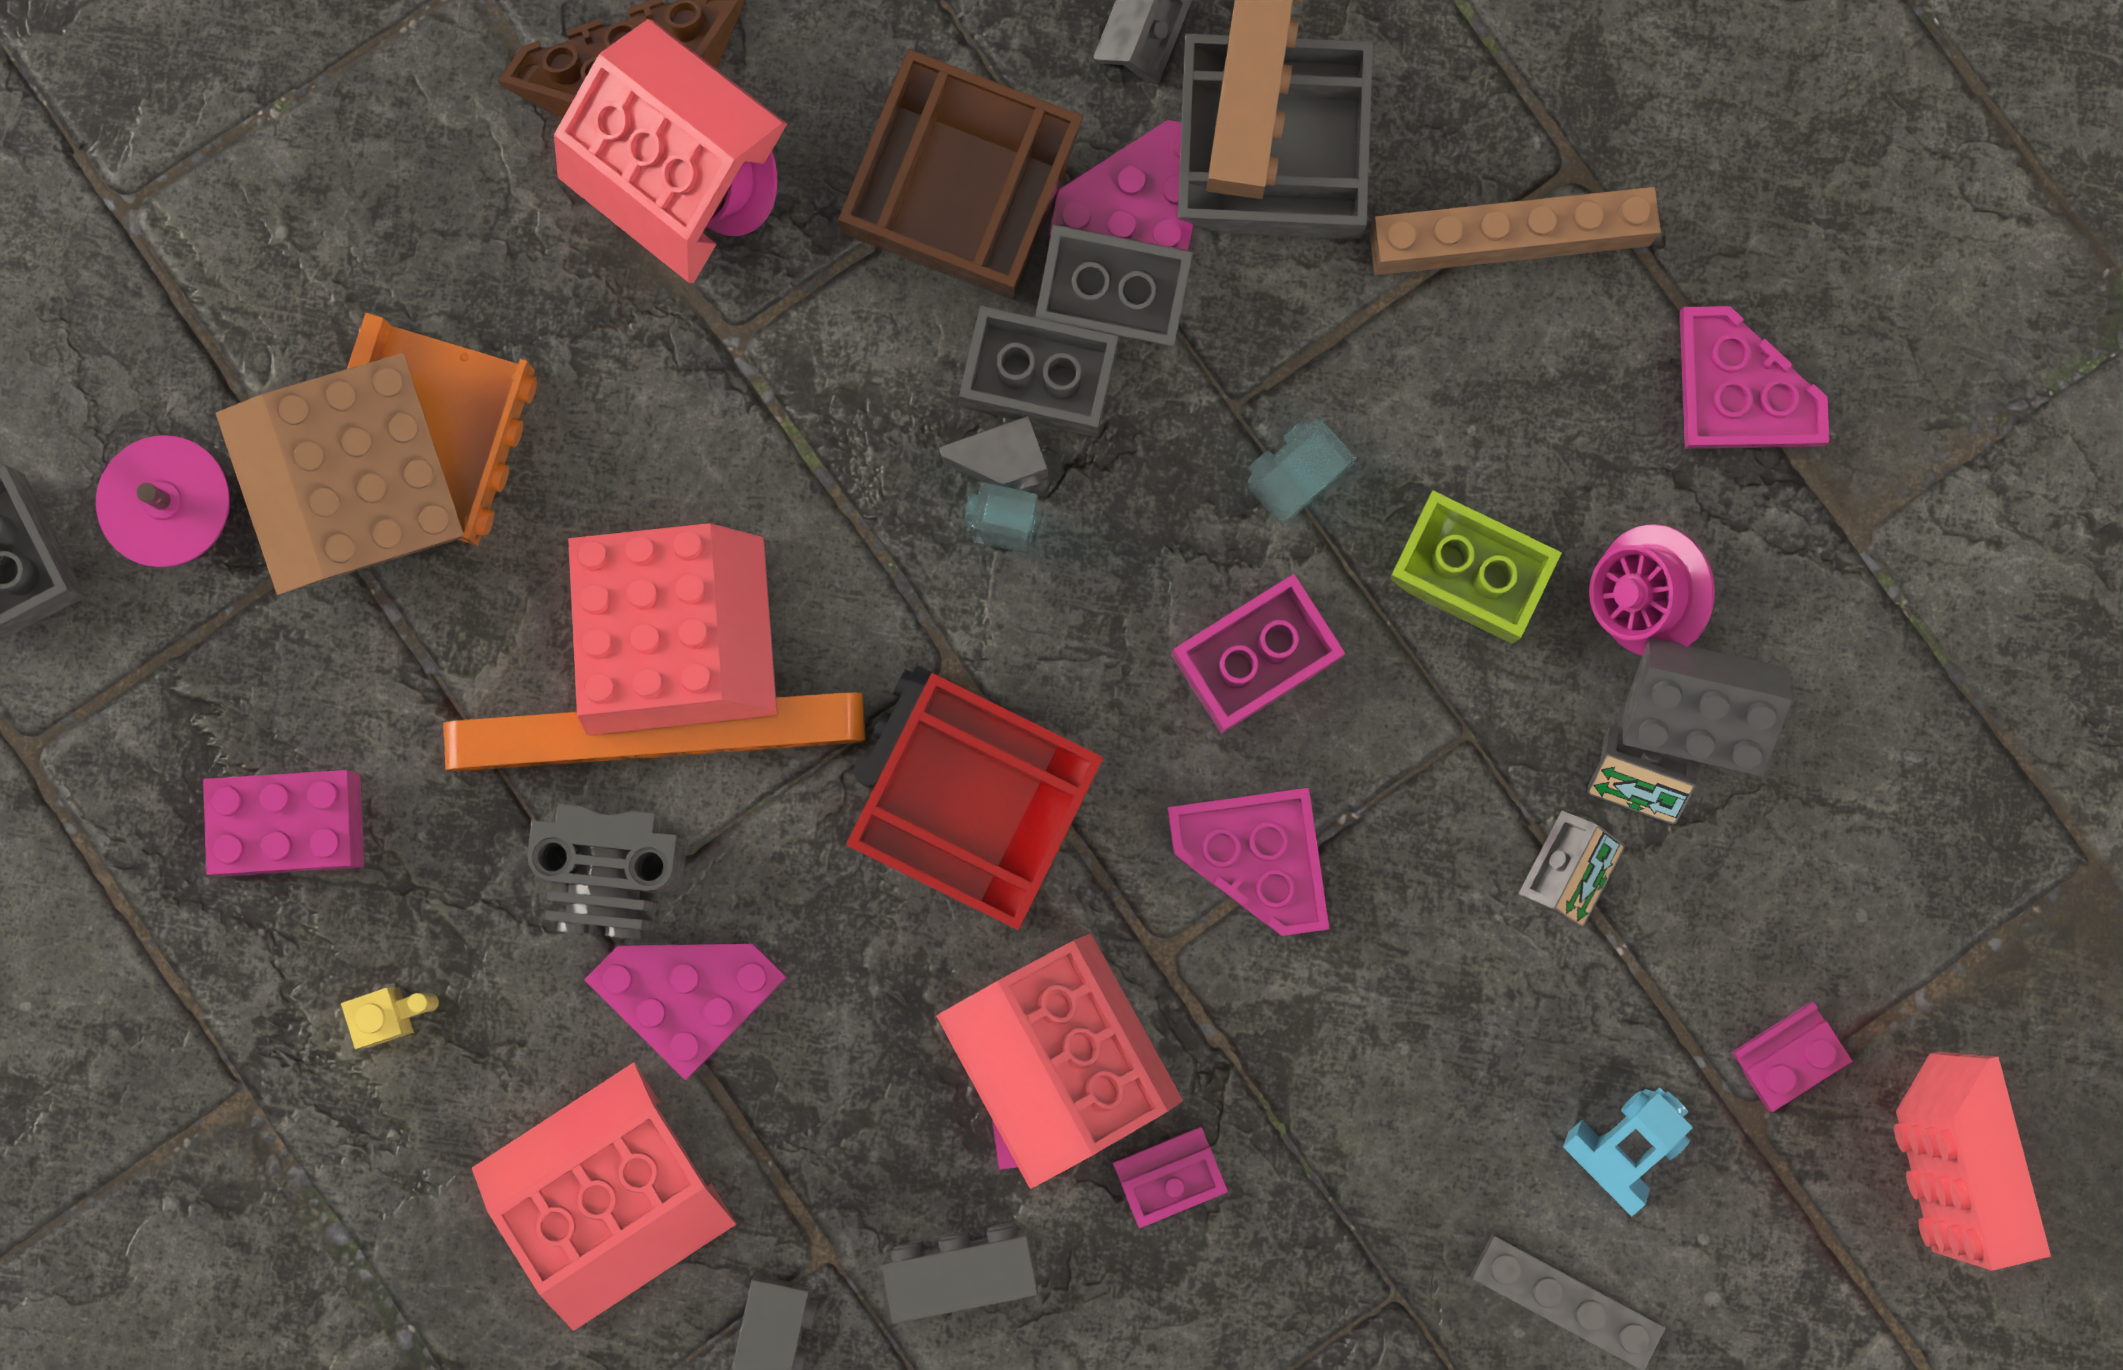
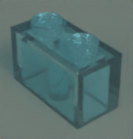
M1319 416L1309 425L1304 419L1301 420L1283 437L1287 445L1275 455L1269 450L1266 451L1248 468L1252 475L1248 478L1246 487L1282 527L1351 468L1357 459Z
M981 482L979 494L970 492L964 517L966 528L971 529L973 542L1028 554L1038 513V494Z

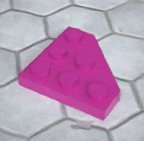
M1165 121L1060 188L1057 193L1049 239L1051 238L1053 225L1058 224L1188 250L1193 224L1177 220L1181 122Z
M1683 307L1680 310L1685 449L1815 447L1829 444L1828 397L1814 384L1810 385L1791 367L1793 364L1766 339L1762 340L1742 322L1744 319L1732 307Z
M1309 788L1167 808L1174 856L1280 936L1329 930Z
M755 944L617 946L584 980L684 1080H688L787 979V976Z

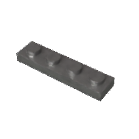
M1491 1235L1470 1276L1473 1280L1640 1370H1645L1666 1329L1494 1235Z

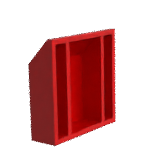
M931 673L846 845L1019 930L1104 757Z

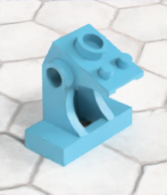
M1660 1087L1656 1091L1645 1089L1632 1096L1621 1109V1112L1626 1117L1605 1135L1598 1136L1581 1120L1568 1131L1563 1145L1566 1151L1631 1217L1646 1205L1650 1190L1640 1177L1664 1156L1669 1160L1675 1158L1690 1142L1686 1134L1693 1127L1683 1118L1688 1113V1110L1668 1091L1665 1093ZM1637 1129L1653 1146L1638 1159L1632 1161L1617 1145Z

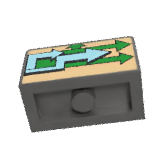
M1610 724L1603 740L1601 759L1588 784L1587 793L1593 797L1669 824H1676L1697 785L1699 762L1623 745V729Z
M1561 811L1518 894L1530 902L1556 912L1572 924L1582 928L1616 866L1625 845L1598 824Z

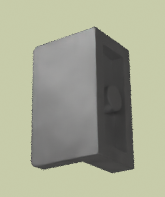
M1116 0L1095 51L1094 59L1101 64L1124 65L1146 82L1159 83L1192 0Z

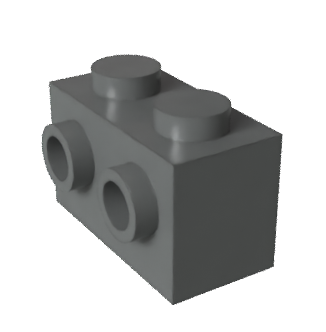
M756 1275L751 1280L732 1370H804L808 1349L800 1347L804 1328L812 1330L818 1301L810 1299L811 1286Z

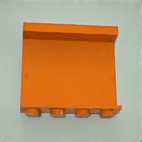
M365 313L347 369L400 353L404 354L464 534L458 540L478 546L481 536L488 535L493 525L495 511L490 508L495 492H502L507 482L509 466L505 462L510 447L516 448L522 435L523 421L519 419L524 403L532 402L537 389V377L533 376L535 369L528 361L520 359L519 364L391 326L383 317Z

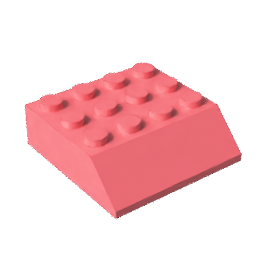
M707 523L568 538L577 717L587 735L777 715L765 542L763 537Z
M1951 1052L1930 1053L1897 1108L1896 1114L1899 1123L1894 1125L1897 1144L1902 1152H1907L1911 1168L1910 1171L1906 1172L1907 1184L1912 1197L1915 1200L1919 1199L1923 1218H1920L1918 1221L1923 1242L1927 1247L1931 1246L1934 1253L1991 1271L2051 1257L1999 1057Z

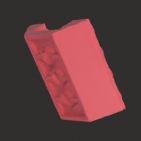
M647 19L602 51L595 60L554 133L557 174L562 182L688 283H694L716 246V243L703 233L708 222L744 161L764 164L787 123L655 21Z
M1091 933L1067 943L936 1015L1030 1189L1105 1149L1165 1114L1183 1101Z
M635 1062L472 1167L488 1214L538 1294L573 1331L737 1224L712 1183L708 1186L706 1185L656 1106L660 1101Z

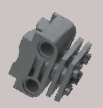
M558 804L556 823L531 820L527 856L532 872L539 878L547 881L569 884L568 893L547 891V901L566 903V912L545 910L544 920L558 921L557 931L593 934L594 925L606 926L605 936L641 939V931H654L655 922L638 920V910L657 912V903L639 900L640 892L668 893L677 888L682 882L685 873L688 839L677 838L678 835L665 834L667 818L658 817V814L627 811L614 815L601 814L584 806ZM564 847L567 854L566 863L561 869L556 870L553 865L554 854L558 849ZM659 856L663 862V871L657 879L652 881L647 875V866L652 858Z

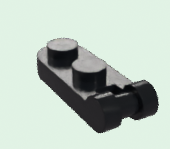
M917 665L913 672L905 669L893 692V695L899 697V700L892 714L883 712L873 731L872 737L878 739V742L871 756L860 759L855 765L854 775L857 781L864 787H875L931 673L934 672Z

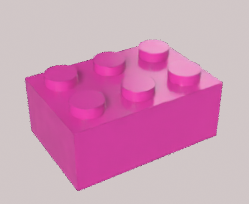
M1292 574L1174 648L1171 656L1215 726L1223 734L1341 660L1345 652L1295 574Z
M349 770L203 779L206 875L225 877L364 868L361 778L359 773Z

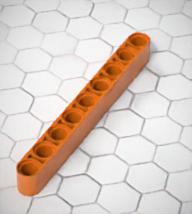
M839 692L776 697L777 715L595 735L586 734L577 717V712L443 723L445 767L448 772H465L861 742L866 740L863 693Z

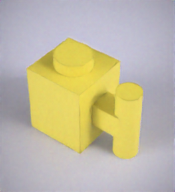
M400 987L384 988L343 1002L341 1006L355 1049H363L414 1033L409 1018L434 1011L438 1007L439 1000L433 993H415L403 999Z

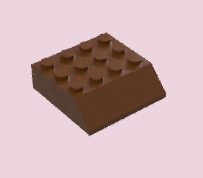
M908 49L838 218L841 232L859 241L1015 300L1066 174L1083 116Z

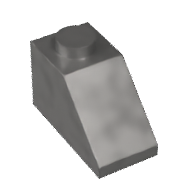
M1028 416L939 447L945 465L1002 492L1014 489L1015 494H1022L1042 485L1040 479L1048 477L1047 466Z

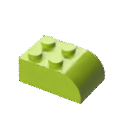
M1432 490L1390 578L1396 585L1413 596L1513 644L1522 637L1562 552Z

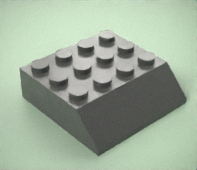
M1185 33L1177 220L1224 234L1361 239L1367 226L1373 42L1296 38L1295 49L1286 47L1284 64L1292 65L1288 94L1279 93L1277 110L1286 111L1281 140L1272 139L1270 156L1279 157L1274 186L1265 185L1262 199L1206 191L1229 35Z

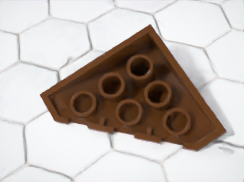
M649 0L627 8L630 18L608 27H603L599 18L566 30L569 40L547 49H542L539 41L522 46L498 81L501 87L563 118L598 55L647 19L655 21L717 69L745 0H679L664 5L663 0Z

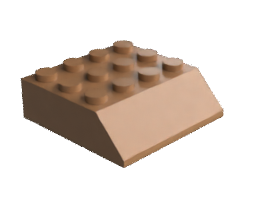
M403 353L267 392L215 413L277 595L452 542L464 536Z

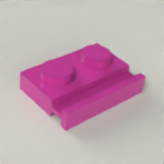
M1815 1002L1807 1003L1730 1052L1742 1067L1744 1075L1769 1112L1779 1109L1852 1062L1828 1022L1823 1019L1817 1010L1818 1007Z
M1201 1126L1113 1162L1139 1228L1228 1192Z

